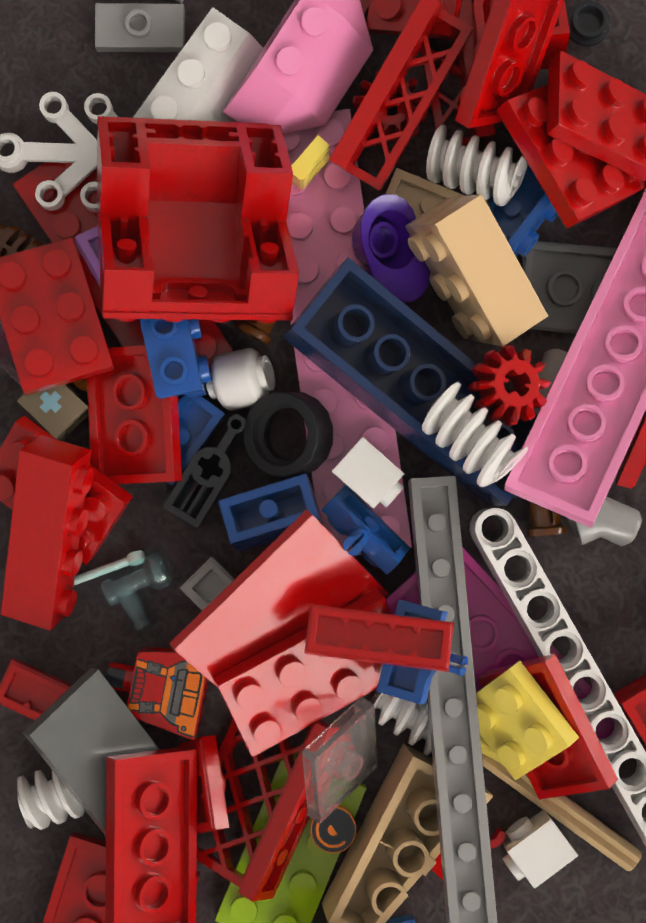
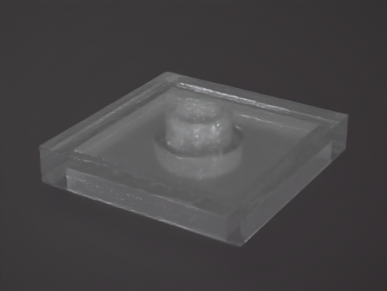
M363 697L350 706L302 751L308 816L320 824L378 767L375 708L372 702Z

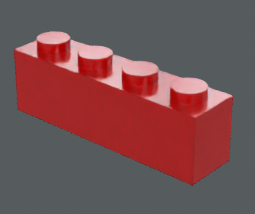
M42 435L19 450L1 615L51 631L64 617H69L72 614L77 602V591L73 590L74 579L83 559L82 551L78 550L80 536L84 532L88 521V511L84 509L85 497L91 488L94 478V470L90 468L92 450Z

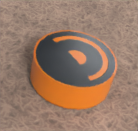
M340 804L322 806L315 812L311 820L310 831L312 840L318 848L328 853H339L346 850L353 843L356 836V822L353 814L349 809Z

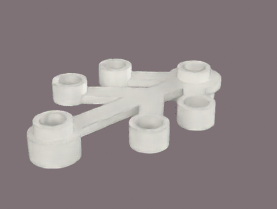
M48 92L40 100V111L49 122L56 123L75 144L23 142L16 134L3 133L0 134V151L5 144L9 143L14 144L15 149L10 156L5 157L0 154V169L8 173H15L22 170L28 162L73 163L54 181H43L36 188L35 197L39 204L46 210L54 211L62 207L65 197L97 169V140L69 111V106L60 93ZM95 93L86 99L84 109L88 118L93 123L97 124L98 116L118 117L114 113L109 98L104 94ZM55 101L62 103L59 112L55 114L47 112V107L50 103ZM97 103L107 105L106 111L101 115H94L91 112L92 107ZM97 182L87 183L83 186L80 193L82 203L92 212H97V203H89L88 195L92 191L97 190ZM48 189H55L58 192L57 198L53 202L43 201V195Z

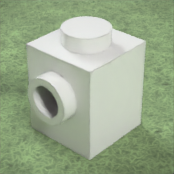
M364 437L356 443L332 470V473L373 509L379 502L386 508L404 488L398 482L404 473Z
M544 810L540 811L530 820L528 817H522L514 822L507 829V837L503 841V845L508 852L502 858L518 881L526 877L534 889L578 857L573 847Z

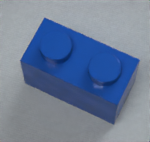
M306 473L219 500L230 544L239 552L275 541L306 509L324 525L312 483Z

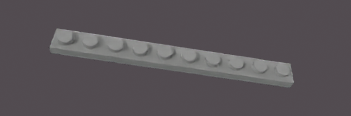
M456 476L411 478L408 481L419 604L448 612L446 621L454 622L451 653L468 657V665L450 662L451 664L467 668L462 677L450 672L436 671L432 677L427 697L447 923H497Z

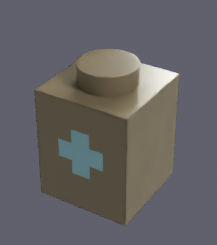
M69 384L27 396L23 394L17 400L54 438L63 441L89 416L88 402Z

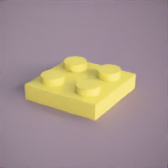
M518 661L476 693L480 735L515 781L571 746L579 738L521 661Z

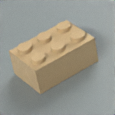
M482 194L449 197L405 226L411 236L408 238L411 251L419 261L426 262L433 275L430 278V283L436 294L443 301H448L455 314L452 316V322L463 338H469L470 341L505 346L548 317Z

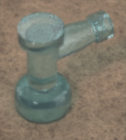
M155 552L144 559L142 569L116 581L109 578L101 582V587L108 603L111 606L121 603L132 620L131 624L134 630H139L151 622L147 614H144L136 591L150 584L156 589L165 588L171 585V578L161 556Z

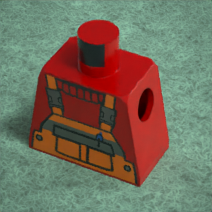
M172 647L141 648L138 651L135 666L110 662L106 680L114 690L129 693L127 707L136 719L195 740L199 733L209 682L205 676Z

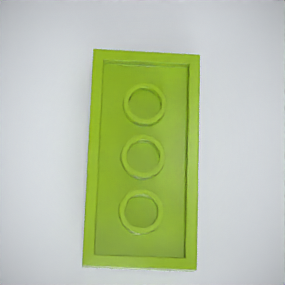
M284 760L279 762L272 779V791L284 787L288 778ZM331 771L274 898L252 902L238 893L240 887L230 882L215 921L219 923H311L340 852L328 853L316 846L310 831L312 817L324 805L340 804L349 809L355 818L367 789L366 785ZM279 796L274 798L275 802H277ZM265 801L262 803L253 825V832L265 829L269 820ZM246 845L236 866V870L242 874L245 873L250 862Z

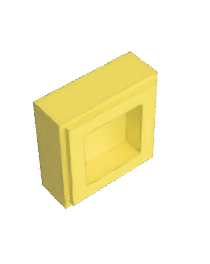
M317 135L291 165L293 170L292 184L300 190L307 187L330 159V145Z

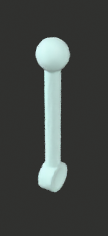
M144 551L131 552L123 559L76 575L74 586L129 565H140L146 561Z

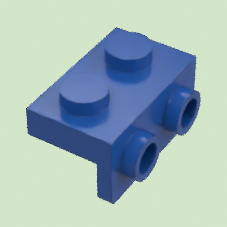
M529 165L519 189L505 206L500 207L496 205L493 197L487 203L516 257L518 254L525 257L531 251L540 236L536 231L545 219L552 222L558 216Z
M140 319L156 396L159 399H164L185 394L188 398L206 395L204 383L212 382L207 356L198 357L194 339L202 338L199 319H184L180 322H168L163 319Z

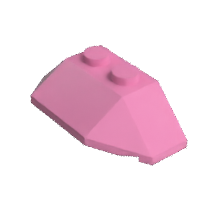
M294 0L222 113L234 122L281 125L283 134L324 126L373 51L360 0Z

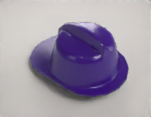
M382 194L371 200L365 208L363 215L360 216L359 221L354 226L352 248L356 258L369 268L371 276L403 303L413 302L423 295L430 278V270L426 262L419 261L408 244V238L411 236L405 226L415 220L416 215L405 199L395 194Z

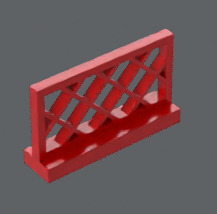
M232 720L218 755L221 772L224 774L225 782L228 780L230 782L235 805L226 808L227 815L237 811L244 836L226 842L223 829L213 831L216 846L204 850L197 845V861L240 887L238 893L252 902L273 899L348 735V731L335 724L319 720L309 726L310 729L303 745L291 749L287 738L279 742L282 753L263 759L261 752L253 757V764L237 769L233 752L237 743L242 742L243 739ZM298 754L296 760L294 761L293 756ZM284 760L288 778L284 787L272 791L266 766ZM256 770L263 795L245 801L239 776ZM279 796L277 802H275L274 798ZM265 801L269 820L265 829L253 832L247 807ZM246 843L250 862L245 873L242 874L233 868L228 849ZM218 853L220 859H218L212 854Z

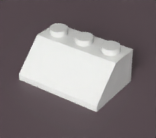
M212 7L133 118L234 122L223 114L222 111L263 50V47L249 32Z

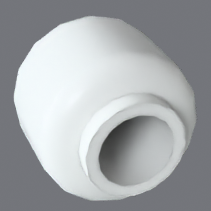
M245 348L215 357L211 366L212 382L206 383L210 397L218 399L220 404L229 411L252 407L260 398L268 395L269 391L274 390L275 376L272 364L266 355L261 356L255 349Z

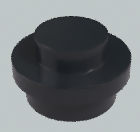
M580 2L567 15L570 30L569 38L580 46L590 47L597 45L603 41L609 32V14L597 2Z

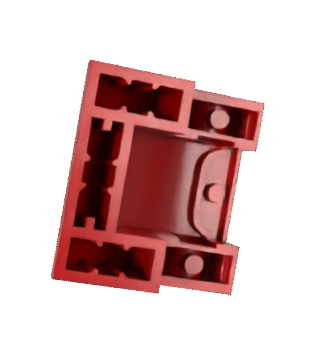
M98 116L97 214L103 318H115L124 322L136 319H163L168 322L199 319L218 323H225L230 320H257L262 323H273L277 320H293L299 270L286 222L293 170L281 125Z

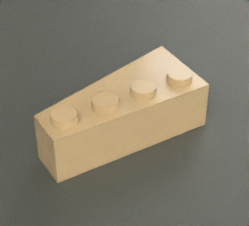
M403 743L321 903L328 923H386L408 897L407 892L422 874L426 876L437 863L435 859L441 851L432 757L426 756L422 752ZM485 787L487 804L492 799L493 795Z

